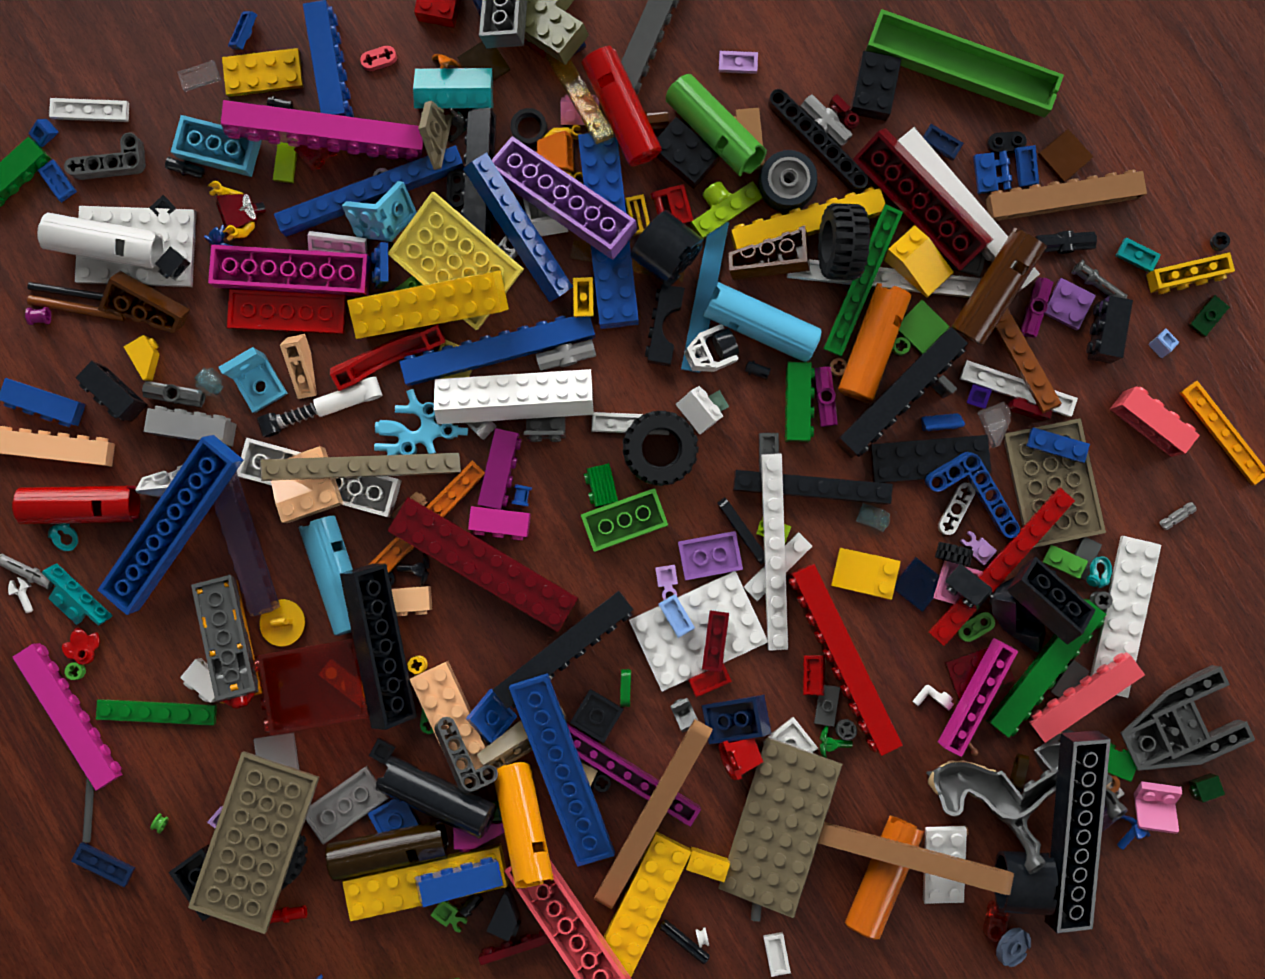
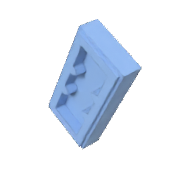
M676 594L659 603L661 610L678 638L695 629Z

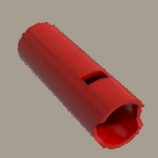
M604 46L591 52L581 63L629 166H637L651 161L657 157L662 148L616 50H613L611 46Z
M134 485L21 487L14 493L12 511L14 518L19 524L133 522V519L139 518L141 505L140 495L136 493L137 487Z

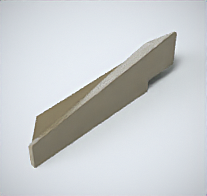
M561 707V710H562V713H563V715H564L565 721L568 722L567 717H566V715H565V713H564V710H563V708ZM520 720L477 754L483 766L495 764L497 767L509 765L532 751L522 721Z

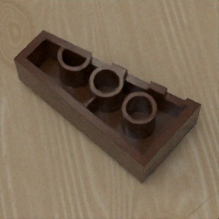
M805 225L793 232L788 231L782 233V236L773 239L768 238L763 240L762 243L751 244L728 253L729 271L733 280L810 271L808 234Z
M122 271L109 278L98 308L99 311H109L119 317H129L133 319L132 321L139 323L142 321L150 324L152 327L175 333L185 324L190 311L189 308Z

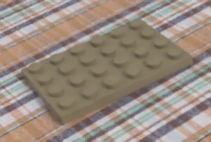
M1081 418L1035 427L1086 443ZM1031 428L1003 434L1022 526L1031 519L1060 487L1075 500L1034 547L1106 533L1089 453H1087L1085 463H1080L1028 448L1026 445Z

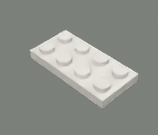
M965 826L925 827L924 849L966 859L967 829ZM924 873V904L964 903V883Z

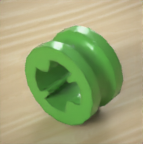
M904 337L897 338L892 348L893 353L903 356L909 351L910 342ZM900 342H903V345L906 347L902 351H898L899 348H896V345Z
M77 662L70 663L65 668V675L70 680L81 679L86 673L85 666ZM73 666L79 669L77 674L74 675L72 674Z
M159 813L153 820L150 829H156L157 833L160 834L167 825L169 818L167 816L164 818Z

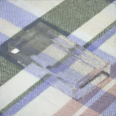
M214 60L177 72L185 92L221 80Z

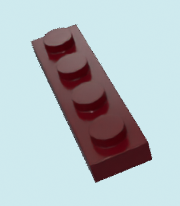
M541 929L539 934L531 935L529 933L521 936L520 940L514 942L512 940L504 941L501 943V946L496 948L493 946L482 949L478 957L480 966L551 943L544 930Z

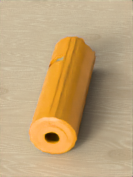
M518 762L498 767V777L494 783L515 888H529L542 885L544 880L552 881L554 878L530 764Z

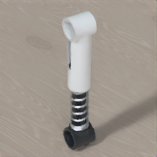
M370 377L340 391L313 399L314 403H310L308 406L298 407L294 411L291 409V412H284L282 415L269 413L258 417L257 421L263 438H267L281 433V430L288 427L289 424L300 423L301 420H307L308 417L314 418V415L323 417L362 402L378 399L383 395L377 378Z

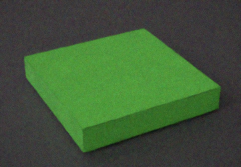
M921 300L903 318L899 333L922 355L950 326Z

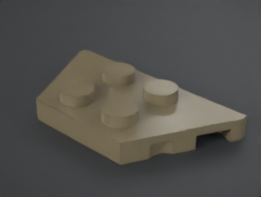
M428 101L424 104L418 129L434 170L442 168L452 116L450 114L444 115V110L441 107H438L433 101Z

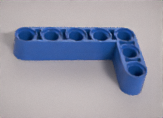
M971 452L962 453L926 476V486L936 492L946 489L967 476L1000 534L1008 538H1014L1019 534L1020 527L978 455ZM972 456L974 462L971 466L968 467L966 465L967 458ZM952 467H956L957 473L950 477L949 470ZM982 473L983 480L977 483L976 476ZM935 477H939V485L933 487L932 480ZM992 490L993 496L987 500L985 497L986 493ZM998 507H1002L1003 512L1000 516H996L995 511ZM1011 523L1012 530L1006 533L1005 527Z

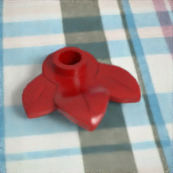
M75 628L71 633L70 642L62 644L64 655L69 659H75L81 665L91 663L95 657L94 651L100 644L99 634L95 632L88 636L83 629Z

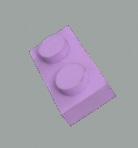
M719 52V72L757 74L758 52Z

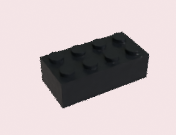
M1036 556L1020 568L1007 589V592L1067 645L1084 633L1096 611Z

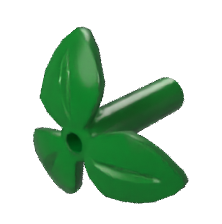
M826 725L820 735L822 744L819 745L822 757L827 758L826 751H834L837 748H852V740H834L827 737L829 726Z

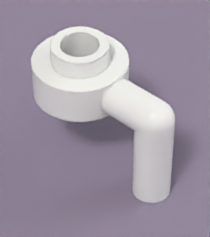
M925 685L912 701L919 706L929 694L948 711L954 705L951 702L953 698L946 692L941 694L930 685Z

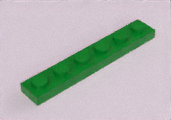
M98 699L96 720L215 725L217 705Z

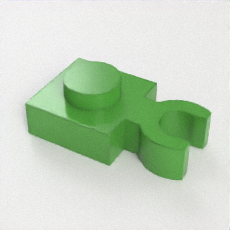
M449 901L439 903L430 915L445 927L451 923L453 929L458 933L461 932L462 928L457 925V922L462 921L464 924L468 922L465 916L456 915L458 908Z

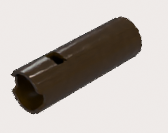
M434 821L329 843L325 850L326 866L330 878L335 882L446 859L448 855L445 853V850L449 847L444 822Z

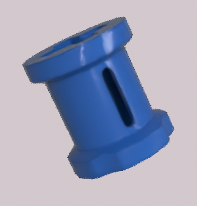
M515 484L516 492L512 504L528 507V496L532 487Z

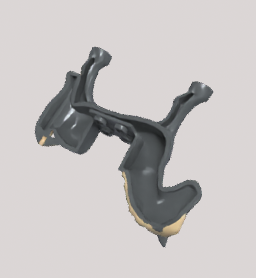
M1065 729L1061 733H1069L1074 731ZM1061 733L1053 737L1048 743L1034 750L1035 758L1044 773L1040 776V780L1036 782L1031 780L1026 783L1022 795L1003 771L996 772L994 769H987L985 766L965 760H951L940 765L934 771H927L926 774L930 776L928 784L938 795L943 811L947 815L957 817L964 810V799L968 793L985 803L992 814L1014 832L1025 849L1026 861L1024 866L1030 875L1040 870L1046 864L1040 855L1041 844L1029 831L1027 820L1045 800L1056 793L1060 748L1058 740H1060ZM1107 774L1105 806L1107 807L1108 817L1114 822L1126 814L1128 810L1120 803L1116 794L1108 789L1112 783V777Z

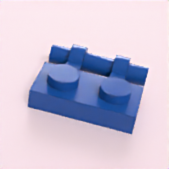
M1007 151L999 152V160H995L994 152L973 156L978 194L998 191V184H1003L1004 191L1012 189L1011 182L1013 180L1012 175L1009 173L1010 158L1007 157ZM996 167H1001L1002 176L997 177Z

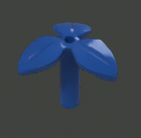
M223 224L220 229L218 227L213 228L209 236H204L211 245L233 246L224 243L223 239L226 232L223 233L225 229Z
M1125 815L1121 817L1132 825V828L1117 844L1122 850L1125 849L1135 836L1137 839L1150 836L1148 830L1138 828L1135 818Z

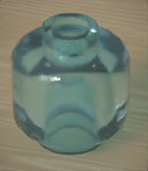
M204 367L194 377L196 380L195 386L206 396H211L213 393L217 395L224 388L222 385L224 381L223 376L212 367L207 369Z

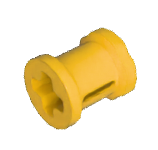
M421 655L412 657L407 664L408 670L413 674L424 672L428 666L426 658ZM416 659L417 662L422 663V666H420L419 669L418 667L413 666V664L416 663Z

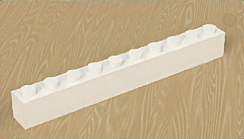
M913 127L898 141L994 239L982 251L985 259L993 262L1008 236L915 127ZM1035 267L1020 290L1040 275Z

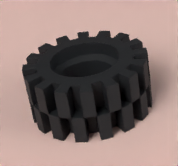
M939 542L935 558L955 564L961 563L963 566L970 567L974 551L961 546Z

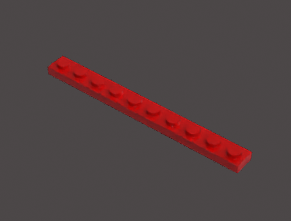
M1061 487L1058 488L1022 527L1019 534L1003 548L978 576L992 588V592L1075 500ZM961 597L957 599L928 632L942 646H945L976 612L975 608L969 609L962 603L963 599Z

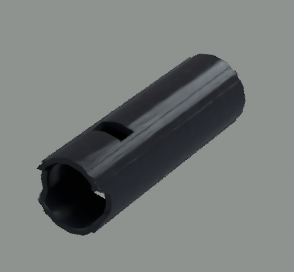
M391 756L385 763L388 769L384 777L377 779L376 791L399 802L404 801L410 807L477 839L482 838L490 828L497 809L495 803L472 792L468 794L463 793L457 785L427 771L423 772L417 766L395 756Z

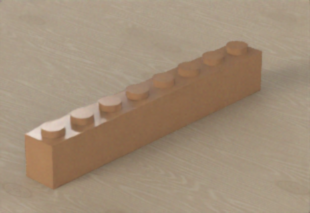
M1133 169L1125 171L1124 174L1120 175L1114 172L1106 174L1105 177L1101 178L1094 175L1081 181L1075 178L1062 184L1056 181L1043 187L1037 184L1024 190L1021 187L1011 189L1010 192L994 191L986 199L987 212L993 220L1000 221L1141 199L1147 194L1143 171L1136 172Z

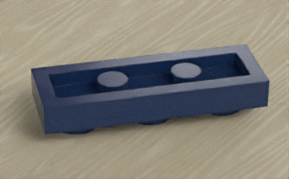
M84 842L79 844L71 862L122 887L127 886L135 870V867Z

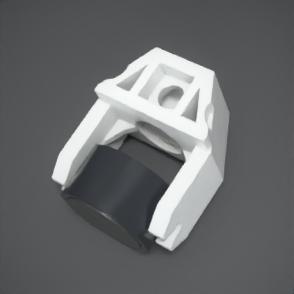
M717 325L699 333L687 347L684 354L692 371L714 372L738 360L739 348L729 328L724 329L723 325ZM710 336L712 337L714 348L722 360L720 362L713 360L705 343V340Z

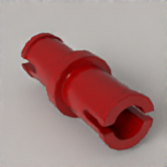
M305 905L293 908L286 906L280 910H274L270 923H289L290 920L307 918V907Z

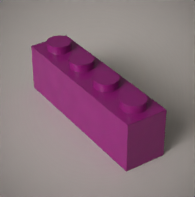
M495 428L478 505L503 510V507H507L509 496L506 495L507 488L512 486L513 477L510 475L512 469L516 468L518 458L515 457L516 450H520L522 442L518 433Z

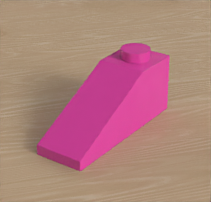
M492 821L490 828L480 839L453 827L454 849H459V852H470L471 849L504 833L502 821Z

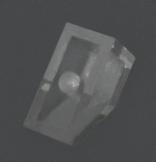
M1004 402L977 412L985 433L988 435L991 448L1001 444L1011 422V411L1007 405L1005 406Z

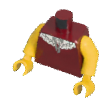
M213 181L208 185L213 188L209 191V194L211 196L219 195L216 196V205L225 228L223 233L226 232L227 240L246 238L257 224L256 215L266 212L263 201L252 203L249 194H243L240 191L223 187L218 181Z

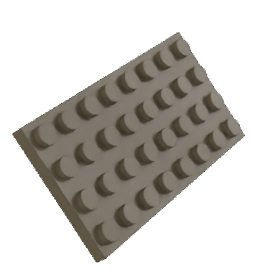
M766 737L761 753L763 763L759 764L756 768L728 857L730 866L725 882H720L718 889L794 918L843 764Z
M243 751L188 908L265 934L268 930L320 777Z

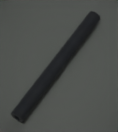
M29 282L27 285L28 290L99 301L102 300L104 294Z

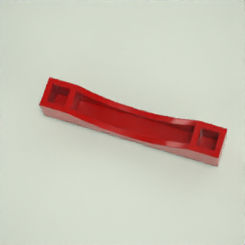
M439 324L419 327L330 368V376L338 391L356 384L371 373L409 355L428 351L445 343V337Z

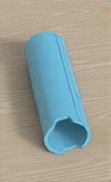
M720 282L717 283L711 295V301L703 314L704 317L803 362H808L812 357L822 333L820 328Z
M332 515L310 521V525L299 526V530L333 633L336 636L351 633V627L340 573L353 570L336 517Z

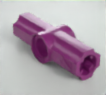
M1037 277L1029 303L1025 307L1026 313L1020 329L1023 336L1036 338L1043 315L1048 309L1047 302L1054 283L1050 279ZM1033 303L1039 305V312L1033 309Z
M831 367L814 368L820 427L838 425L835 405L836 394L833 388ZM822 392L829 393L830 401L825 402L822 400Z

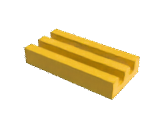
M644 194L625 198L628 215L633 218L630 202L633 201L639 230H637L633 237L641 235L645 230L643 229L637 200H641L646 227L650 224Z

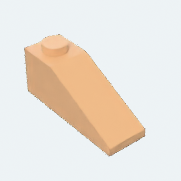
M306 335L287 337L280 344L297 398L302 399L316 396L317 390L312 356Z

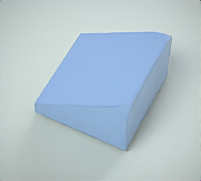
M1164 329L1149 343V346L1160 358H1163L1178 345L1179 341L1167 329Z

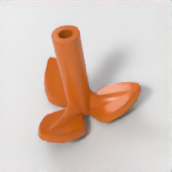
M434 54L432 56V60H438L439 64H441L440 68H448L450 65L462 68L455 59L443 54Z

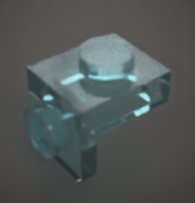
M863 503L856 521L884 532V529L889 525L890 514L883 509Z

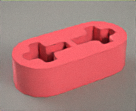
M383 46L363 53L360 61L365 70L375 71L393 65L397 61V54L393 47ZM386 52H389L391 54L390 59H387L385 57ZM368 58H371L373 60L372 65L366 63L368 62Z

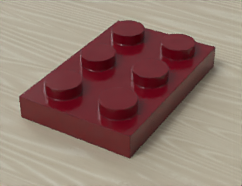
M988 647L944 662L958 700L963 696ZM1011 668L1006 673L1001 685L1015 681Z

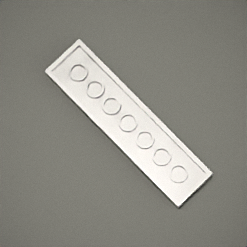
M1127 536L1120 537L1108 592L1112 596L1113 602L1109 608L1104 610L1107 615L1104 617L1105 621L1100 628L1090 676L1095 674L1100 666L1110 664L1113 658L1120 653L1124 654L1127 652L1136 662L1159 559L1160 544ZM1131 685L1117 695L1128 698Z

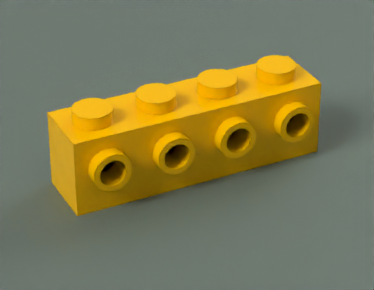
M1229 252L1155 269L1146 274L1150 292H1158V295L1170 292L1171 288L1177 287V290L1188 288L1189 284L1193 283L1196 286L1207 284L1210 279H1214L1215 282L1227 279V275L1234 272L1235 269Z

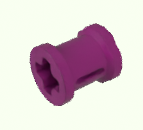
M43 307V309L27 308L25 311L26 322L28 325H33L34 323L50 324L51 311L48 307Z

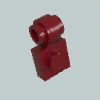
M836 94L829 103L830 109L837 116L844 117L843 124L847 129H855L860 122L858 114L852 112L850 106Z

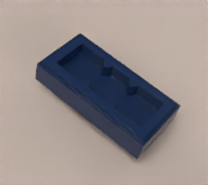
M930 124L923 135V138L933 150L951 161L955 159L964 144L933 124Z

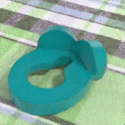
M55 524L48 531V538H51L54 545L60 550L71 551L78 545V535L70 527V524ZM58 530H62L64 534H69L72 537V543L69 545L63 544Z
M1096 557L1091 562L1090 575L1086 578V582L1090 586L1103 588L1109 585L1112 565L1107 557ZM1098 563H1102L1105 569L1101 574V580L1096 568Z

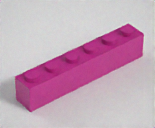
M993 638L938 740V743L943 748L962 757L1018 653L1016 649Z

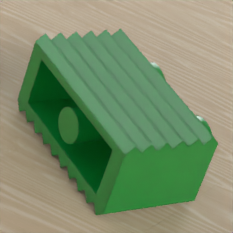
M610 463L587 468V473L584 474L586 485H590L592 492L588 493L590 503H595V507H600L617 502L618 498Z

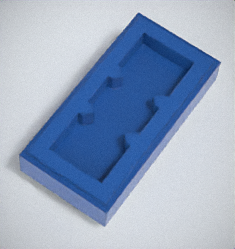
M252 11L242 12L228 44L229 47L243 50L246 40L252 34V26L257 17L256 13Z
M1036 145L1015 148L1018 187L1039 184Z
M54 159L38 169L42 178L61 203L77 192Z

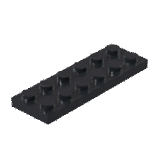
M988 435L870 445L873 480L878 483L925 479L929 473L965 452L978 455L989 474H991ZM972 456L967 458L966 465L968 467L971 466L974 462ZM952 467L949 470L950 477L957 473L956 467Z

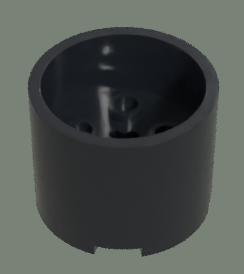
M665 210L656 216L642 232L630 256L669 287L681 277L680 274L696 259L704 245L702 244L704 239L668 210Z
M998 852L994 867L1014 873L1010 895L994 892L996 905L1000 913L1052 915L1054 913L1057 900L1053 898L1055 897L1056 886H1058V874L1054 858H1049V853H1040L1046 864L1040 870L1030 875L1024 866L1026 852Z

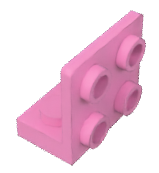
M1141 781L1134 792L1138 828L1177 834L1179 826L1175 804L1182 795L1181 787Z

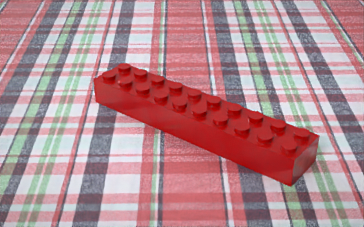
M809 564L790 573L788 582L792 590H797L799 595L796 597L801 608L806 609L808 614L805 617L809 625L815 627V638L818 643L823 644L825 649L822 651L826 660L833 664V668H831L832 673L836 679L838 678L841 681L840 689L843 695L851 701L848 705L853 715L858 716L860 720L857 724L861 732L868 736L866 742L870 750L883 756L903 746L815 564Z

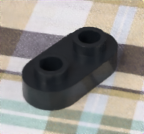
M1018 131L994 133L987 140V148L991 153L994 152V154H999L1001 151L1015 153V148L1026 146L1027 139L1023 133ZM1014 139H1019L1020 143H1016ZM995 140H1000L1001 144H996Z
M460 169L450 171L447 175L446 199L448 204L454 209H460L464 206L462 191L465 188V183L463 181V171ZM456 178L461 179L459 183L454 182ZM460 197V201L454 202V198Z

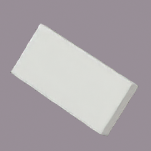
M783 932L763 935L771 977L791 973Z

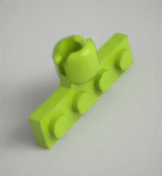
M753 181L733 194L727 191L722 182H715L703 192V197L709 204L710 210L693 220L690 224L695 232L704 238L760 201L763 197Z

